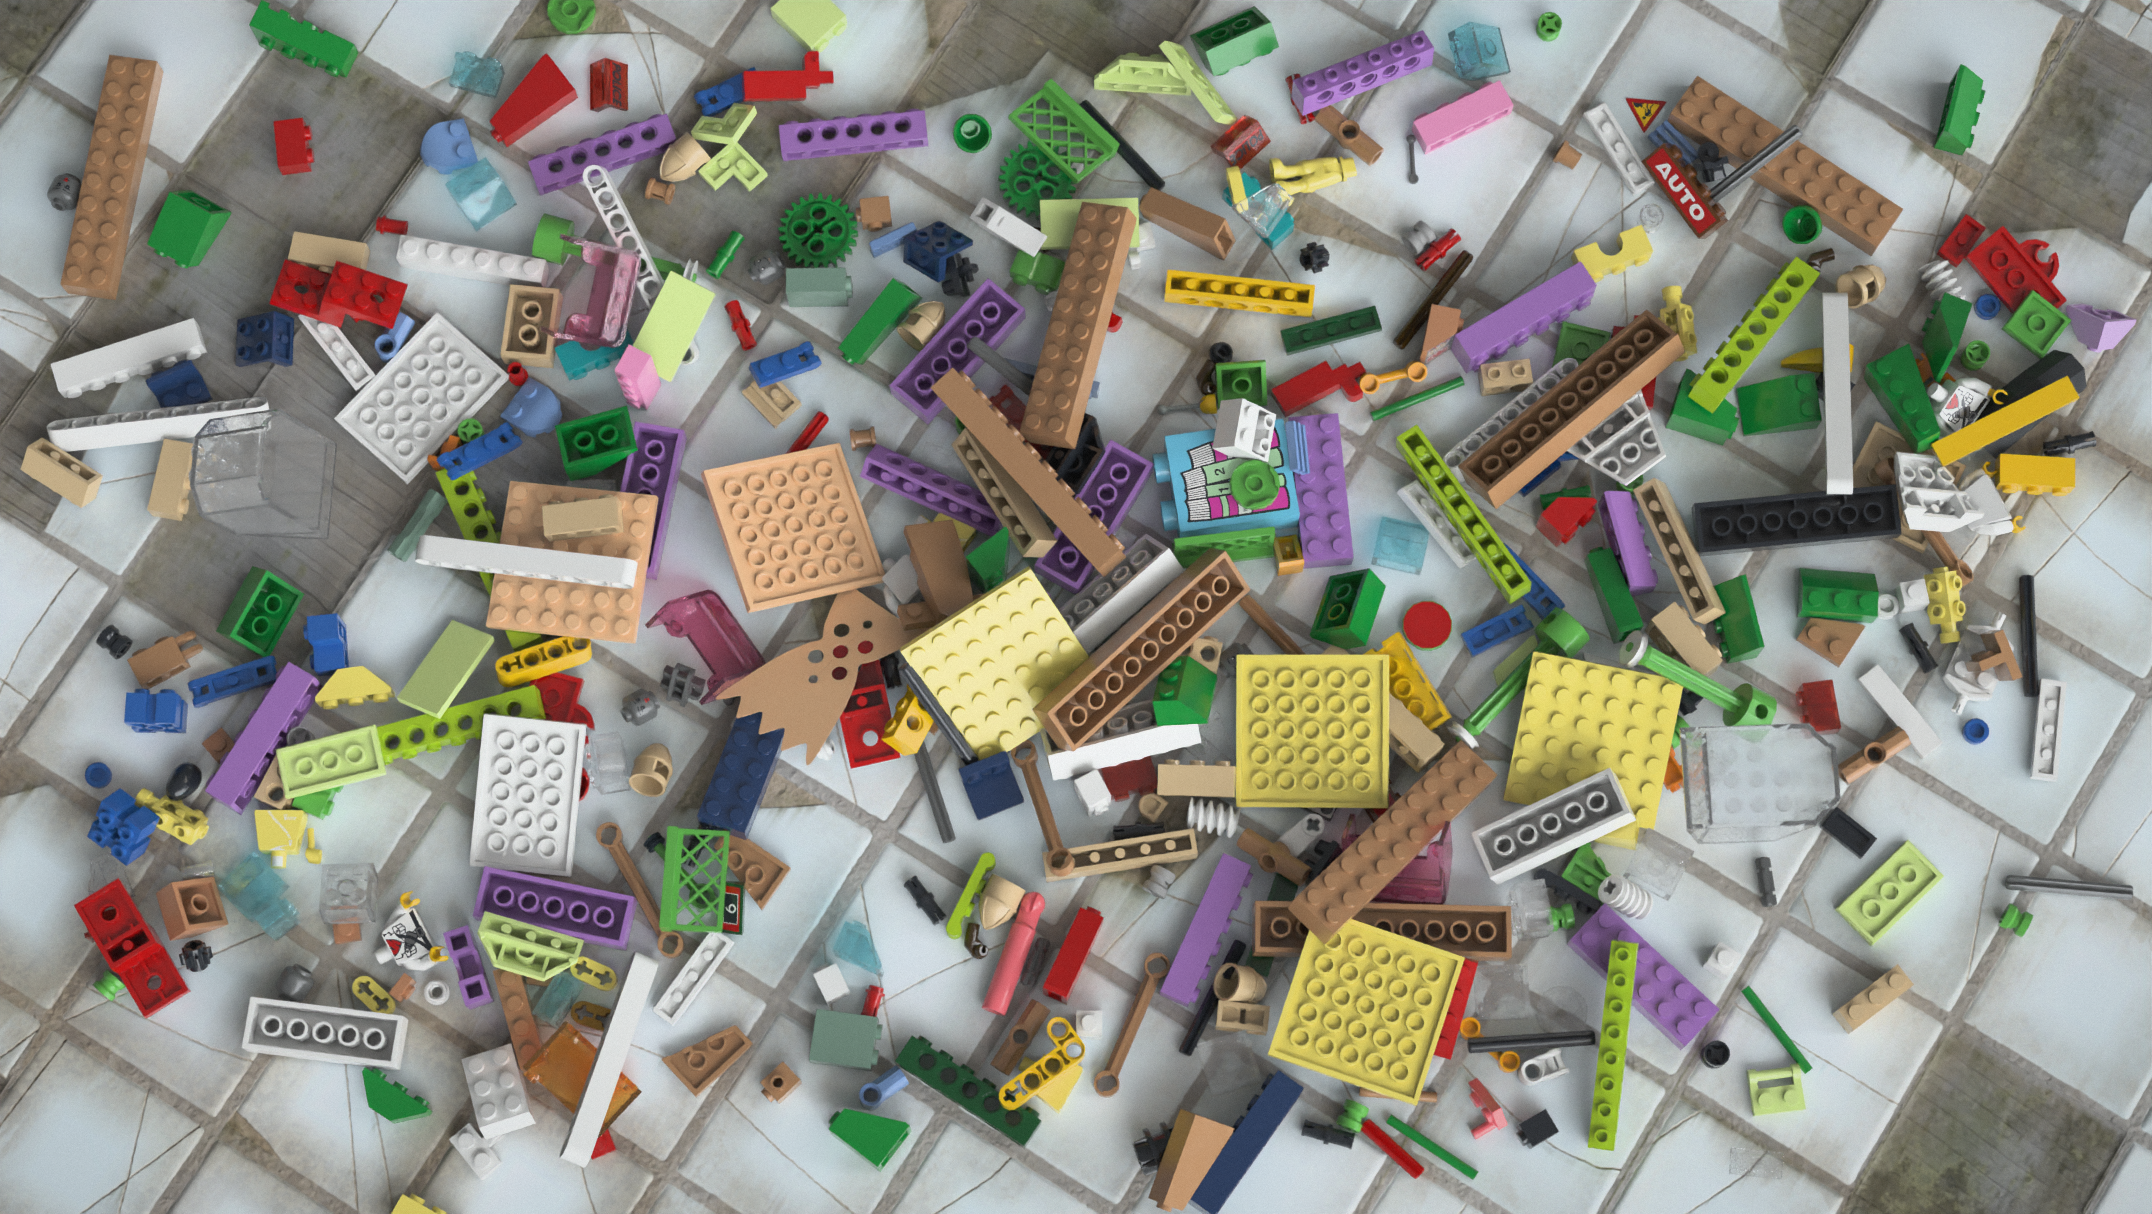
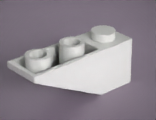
M983 197L969 217L983 230L1032 257L1036 256L1047 239L1045 234Z

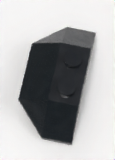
M1085 413L1075 449L1053 446L1045 459L1059 475L1055 479L1059 481L1062 478L1075 493L1074 495L1080 494L1106 452L1097 419Z

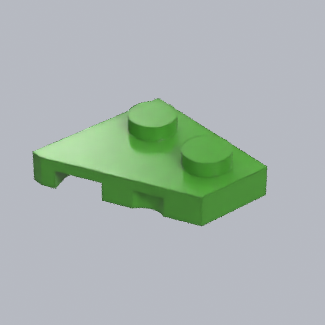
M1588 842L1578 848L1561 877L1599 900L1602 906L1604 903L1599 899L1598 890L1601 883L1611 876V873L1607 872L1604 862L1600 857L1596 856L1590 847L1591 843Z

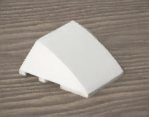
M1641 389L1567 450L1625 486L1666 457Z
M1897 452L1894 455L1897 491L1903 514L1910 529L1950 532L1985 515L1980 508L1975 510L1968 502L1970 496L1966 492L1959 491L1953 484L1955 478L1945 466L1942 467L1936 456Z

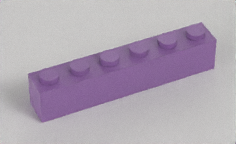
M1223 853L1160 990L1161 996L1187 1008L1190 1002H1196L1201 989L1197 988L1200 979L1206 980L1211 966L1208 965L1211 955L1217 956L1222 945L1221 942H1218L1222 932L1227 934L1232 920L1229 919L1232 909L1238 910L1243 899L1242 896H1239L1243 886L1248 888L1253 874L1250 873L1251 865Z

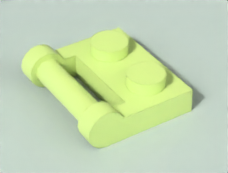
M1798 1063L1790 1064V1067L1760 1071L1755 1069L1747 1070L1753 1117L1806 1109L1801 1082V1070ZM1791 1077L1792 1085L1758 1089V1081Z

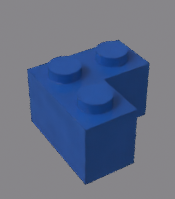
M337 613L307 616V624H304L303 631L305 640L308 639L309 644L313 646V654L310 655L311 669H314L320 677L333 675L337 669L349 668L347 629Z

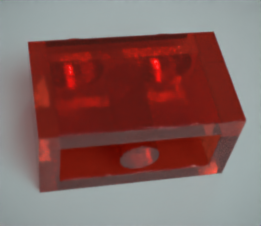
M1833 680L1802 683L1798 691H1796V702L1798 706L1802 707L1803 716H1800L1802 731H1806L1807 737L1837 734L1841 729Z
M1146 756L1140 760L1123 762L1116 766L1101 768L1103 781L1111 794V800L1115 799V802L1130 799L1129 795L1139 793L1140 796L1153 793L1154 789L1158 788L1151 756Z

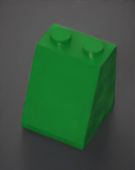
M192 190L171 191L168 194L147 245L154 248L156 254L173 258L175 260L174 263L180 267L199 266L232 212Z
M1686 368L1679 382L1666 428L1723 446L1726 439H1731L1733 432L1735 433L1739 421V418L1735 417L1737 408L1724 398L1712 414L1688 397L1693 389L1690 383L1697 374Z
M845 1108L841 1113L836 1111L828 1122L830 1124L828 1130L831 1135L879 1172L882 1171L912 1132L910 1125L906 1122Z

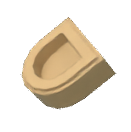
M1147 793L1140 798L1138 809L1144 818L1151 823H1155L1169 802L1155 793Z

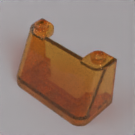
M565 1020L522 1066L526 1070L523 1075L533 1084L537 1081L542 1084L574 1114L597 1048ZM622 1071L598 1138L642 1092Z

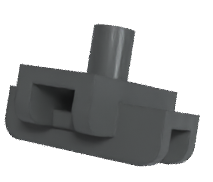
M677 663L675 667L666 665L663 670V679L660 686L668 690L667 701L671 702L673 699L680 702V706L685 707L688 699L699 700L701 698L706 680L694 676L696 669ZM675 691L682 693L683 695H677L675 694Z

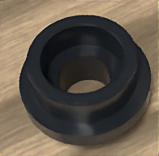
M1225 342L1214 343L1209 349V357L1215 364L1228 363L1232 360L1233 350Z

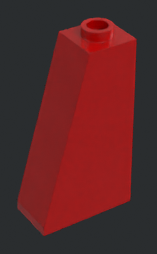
M547 53L540 58L491 118L492 130L490 133L497 143L502 141L506 147H509L578 98L575 88Z
M1089 906L1086 909L1080 907L1043 985V995L1067 1005L1104 922V917L1100 916V911Z

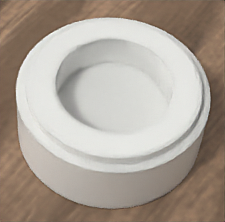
M1888 593L1879 595L1878 618L1883 620L1893 618L1899 610L1897 598Z

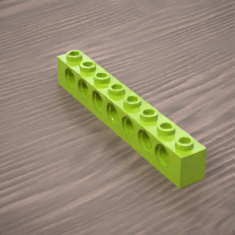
M1797 256L1791 264L1786 262L1778 272L1780 278L1778 280L1776 278L1771 280L1765 289L1768 293L1766 295L1762 293L1753 304L1756 308L1753 311L1748 309L1740 320L1743 322L1742 326L1736 325L1728 335L1731 340L1728 343L1725 341L1721 343L1715 352L1718 354L1716 359L1710 357L1703 367L1705 373L1703 375L1698 373L1690 383L1693 389L1688 397L1712 414L1821 274Z
M1416 424L1396 437V448L1509 605L1530 592L1532 582L1419 426Z
M445 468L435 472L464 539L500 544L501 532H495L493 524L496 523L493 513L491 509L486 511L483 505L487 501L482 489H476L473 481L477 480L474 471L455 480H450L447 476L448 471ZM460 487H469V490L466 494H457V491ZM478 508L477 515L474 517L467 516L469 509ZM480 530H488V535L485 538H476ZM479 571L491 598L495 573ZM505 630L515 652L544 643L542 634Z
M532 685L447 708L440 719L424 714L377 727L384 765H389L393 763V759L400 757L403 759L417 757V753L427 751V753L442 750V746L445 745L460 746L465 744L468 739L476 738V740H481L485 713L496 712L497 715L511 716L512 708L521 705V712L516 717L546 719L540 690ZM468 718H472L471 727L463 729V722ZM442 725H448L447 733L439 736V728ZM423 731V739L419 742H414L415 734ZM399 738L398 746L390 749L391 740Z
M1611 940L1588 1148L1614 1151L1616 1146L1638 942Z

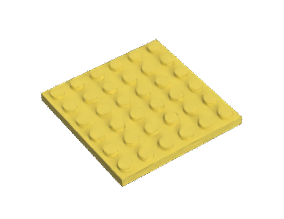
M1029 566L900 648L909 665L914 668L976 753L979 758L978 761L1005 750L1007 753L1040 732L1039 729L1045 728L1032 709L1089 658V655Z
M1533 651L1503 800L1531 805L1611 768L1617 775L1634 815H1638L1639 827L1654 830L1683 687L1661 675Z
M1237 655L1236 807L1389 808V655Z
M1353 919L1325 945L1309 930L1268 1056L1417 1106L1465 957Z

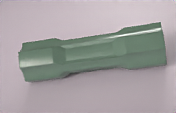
M429 489L419 503L415 513L401 533L396 536L387 551L397 559L406 562L419 542V536L426 532L448 500L438 492Z

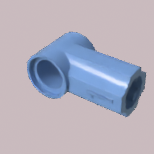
M401 312L398 313L393 329L386 327L384 333L375 341L377 354L384 363H388L400 351L415 324L414 320ZM385 346H393L391 351L382 352Z
M897 1065L860 1089L859 1099L862 1107L867 1110H875L881 1103L909 1084ZM868 1091H874L878 1094V1098L874 1102H867L864 1099V1094Z

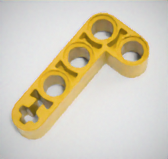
M562 636L499 658L495 664L498 682L503 687H513L586 663L592 656L590 639ZM578 646H584V647H585V648H583V649H581V650L575 649V648L578 647ZM554 654H560V655H561V656L556 657V658L551 657V656L554 655ZM529 662H536L535 665H527Z
M1055 1017L1047 1025V1035L1055 1049L1000 1089L999 1101L1005 1109H1017L1084 1059L1085 1045L1065 1018ZM1054 1025H1063L1066 1032L1062 1036L1053 1035L1051 1029ZM1071 1045H1077L1080 1047L1081 1053L1077 1057H1070L1066 1052L1067 1048ZM1050 1060H1055L1060 1064L1059 1070L1055 1073L1048 1072L1045 1068L1046 1063ZM1030 1075H1034L1039 1079V1084L1034 1088H1029L1024 1083L1025 1079ZM1020 1083V1086L1022 1090L1026 1093V1095L1023 1096L1022 1092L1020 1091L1015 1095V1102L1012 1103L1011 1100L1005 1101V1093L1008 1091L1011 1094L1015 1093L1016 1091H1018V1086L1016 1084Z

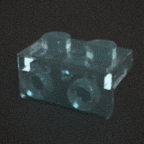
M468 51L463 53L456 52L454 56L456 63L449 81L450 87L497 99L505 75L500 61L490 57L482 59Z

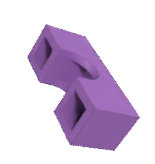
M466 925L443 933L449 955L458 973V984L465 1006L472 1010L494 1002L472 929Z

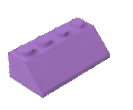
M1603 492L1598 503V509L1609 548L1611 547L1630 594L1634 597L1654 591L1656 584H1658V576L1656 570L1651 569L1649 560L1652 559L1649 546H1645L1643 541L1645 530L1642 522L1637 520L1638 505L1636 499L1631 498L1630 492Z

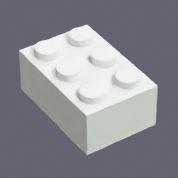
M511 1043L461 1059L478 1126L485 1139L535 1124L522 1070H520L515 1049Z

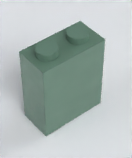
M786 268V295L789 307L848 306V298H853V283L851 276H847L846 268Z
M817 1009L809 1055L810 1063L872 1071V1065H877L879 1050H875L876 1039L881 1040L883 1025L879 1024L878 1017Z

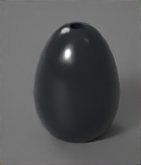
M190 762L178 765L168 778L166 784L167 797L173 801H180L193 794L202 781V772L199 767Z

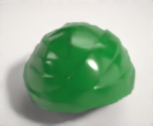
M965 114L953 126V139L961 150L967 153H979L989 146L992 139L991 127L988 121L981 115Z
M1797 205L1792 207L1783 217V231L1793 243L1809 244L1816 240L1822 232L1821 218L1810 206Z

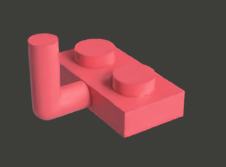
M1478 1078L1468 1082L1472 1091L1469 1097L1476 1108H1482L1481 1112L1486 1119V1122L1470 1130L1474 1139H1478L1496 1127L1500 1130L1508 1125L1501 1107Z

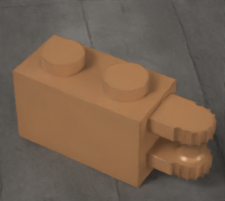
M193 630L185 632L176 638L173 636L162 637L155 642L154 646L148 649L137 650L132 654L131 658L127 659L143 689L149 690L191 667L188 659L201 653L203 650L202 645L196 644L184 651L180 646L196 638Z

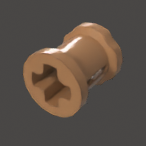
M651 177L646 187L645 198H655L670 205L675 193V185L657 182L655 178Z
M870 426V429L858 431L849 429L852 451H856L857 448L875 447L876 435L874 426Z

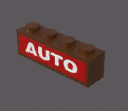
M1663 143L1641 162L1697 238L1706 239L1728 221L1725 217L1726 211L1720 203H1715L1711 198L1712 192L1705 183H1700L1696 175L1698 174L1694 167L1689 163H1685L1680 148L1675 144Z

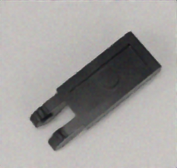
M1541 868L1534 874V881L1537 885H1540L1539 887L1555 890L1553 893L1555 896L1564 901L1569 899L1576 903L1575 907L1582 913L1587 915L1592 913L1594 915L1601 905L1599 900L1550 870L1547 871V869Z

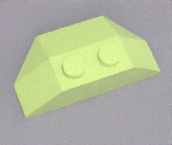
M1137 53L1119 55L1094 76V89L1191 96L1190 87L1169 59L1159 54H1153L1150 57L1140 56Z
M486 911L477 932L494 967L540 981H545L576 964L584 943L582 939Z

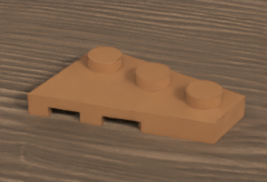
M730 835L728 867L740 882H745V889L759 908L763 910L791 871V867L748 838L744 840ZM720 837L715 843L714 848L716 851L723 847L724 837Z
M734 1025L661 1060L697 1098L751 1048L753 1043Z

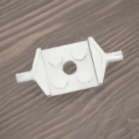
M1996 612L1989 626L1968 625L1942 678L1946 686L1957 697L1951 708L1953 713L1956 711L1955 714L1961 715L1968 700L1981 702L1989 701L1992 698V693L1998 682L1994 668L1979 672H1968L1965 662L1972 660L1970 655L1983 650L1986 652L1980 634L1990 630H2000L2006 618L2005 614L2001 615V612ZM2008 640L2011 650L2013 651L2015 647Z

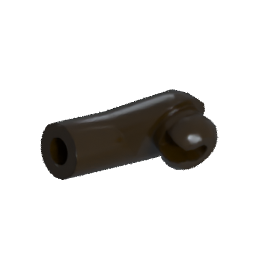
M1832 248L1812 253L1809 255L1806 263L1820 273L1824 262L1835 260L1834 251Z
M1209 359L1206 360L1196 376L1199 391L1205 396L1216 392V384L1213 383L1211 378L1216 364Z
M968 923L964 947L972 957L982 959L988 955L989 950L978 939L980 925Z

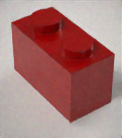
M303 117L273 121L277 164L282 175L312 172L311 163L315 162L313 149L309 148V140H312L311 126L306 125Z

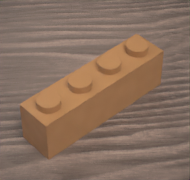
M503 969L494 970L495 982L520 1070L526 1073L548 1066L549 1063L524 976Z

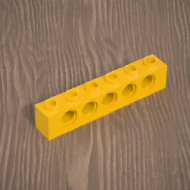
M1168 269L1164 302L1311 318L1315 285Z
M908 684L906 687L908 690L905 696L896 704V712L893 718L886 723L884 727L885 733L881 738L903 756L918 752L934 722L922 704L921 707L918 705V698ZM907 720L910 723V728L907 726Z

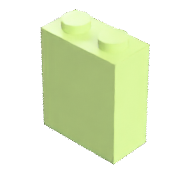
M779 0L770 8L772 18L808 52H822L828 46L829 40L834 36L842 34L847 25L846 15L831 0Z

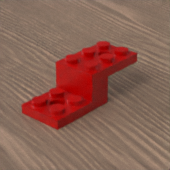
M285 259L271 296L270 304L340 328L342 327L345 315L348 314L393 329L408 284L337 260L332 274H328ZM304 286L308 292L304 294L298 293L295 287ZM372 295H378L383 299V301L381 303H375L370 299V297Z
M865 640L858 645V651L862 654L870 653L873 650V643ZM839 645L834 648L833 655L841 659L847 656L849 650L846 646ZM879 659L862 664V668L858 671L852 694L840 716L851 769L901 758L897 750L881 739L885 733L884 727L892 716ZM836 667L832 671V677L836 680H842L847 676V670L844 667ZM868 731H873L878 736V741L873 746H867L863 742V735Z
M117 878L74 905L112 971L119 974L144 1018H149L191 992L155 929L146 923L121 879ZM109 907H114L116 909L115 918L110 921L105 920L103 916L104 911ZM154 976H159L161 978L160 987L155 990L150 989L148 985L149 980Z

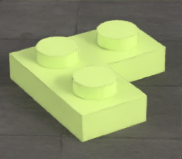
M733 103L723 119L701 116L691 131L692 137L697 140L735 145L756 116L757 111L755 106Z
M738 142L735 145L728 144L698 170L699 175L715 191L733 175L749 192L768 176L767 172Z

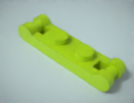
M986 852L981 855L946 926L947 935L953 940L961 937V924L965 916H971L976 905L973 903V900L977 893L983 892L987 883L984 877L987 872L992 871L996 866L995 857L992 853Z

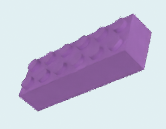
M1580 261L1454 336L1451 351L1466 374L1472 370L1478 372L1480 364H1487L1486 362L1493 358L1495 360L1502 358L1508 353V349L1513 346L1518 348L1524 345L1529 340L1528 337L1536 333L1539 336L1549 329L1550 324L1554 322L1561 323L1569 318V313L1574 310L1582 311L1591 304L1590 301L1594 296L1597 285Z
M987 278L889 385L891 394L928 425L946 406L931 387L952 367L957 373L962 370L971 378L985 363L984 360L967 348L970 339L976 336L996 351L1026 318L1025 308Z
M1338 413L1289 417L1288 422L1296 421L1300 425H1305L1310 473L1305 475L1293 472L1300 512L1298 535L1299 545L1304 558L1303 569L1352 565L1354 556Z
M635 421L633 432L638 450L627 457L620 492L656 495L659 498L646 574L647 579L657 580L687 437L682 429Z
M1110 439L1105 448L1104 456L1075 499L1079 497L1092 511L1089 516L1092 518L1096 515L1106 526L1108 531L1105 534L1107 536L1111 533L1115 536L1152 475L1154 464ZM1057 527L1053 533L1057 542L1043 558H1038L1034 565L1035 573L1076 595L1084 588L1095 567Z
M290 662L279 669L276 674V682L272 688L269 687L262 696L263 702L258 710L254 709L251 712L247 727L244 731L241 730L234 739V747L230 752L224 754L220 761L221 767L216 774L213 773L206 783L207 788L205 791L213 799L239 815H242L259 788L276 755L275 749L286 747L288 744V732L300 725L315 702V696L323 688L314 676Z
M484 866L473 917L477 921H482L486 911L582 939L584 943L626 951L638 901L634 896Z
M1604 903L1570 939L1567 945L1607 981L1611 940L1638 942L1632 1006L1675 1046L1682 1050L1720 1009Z

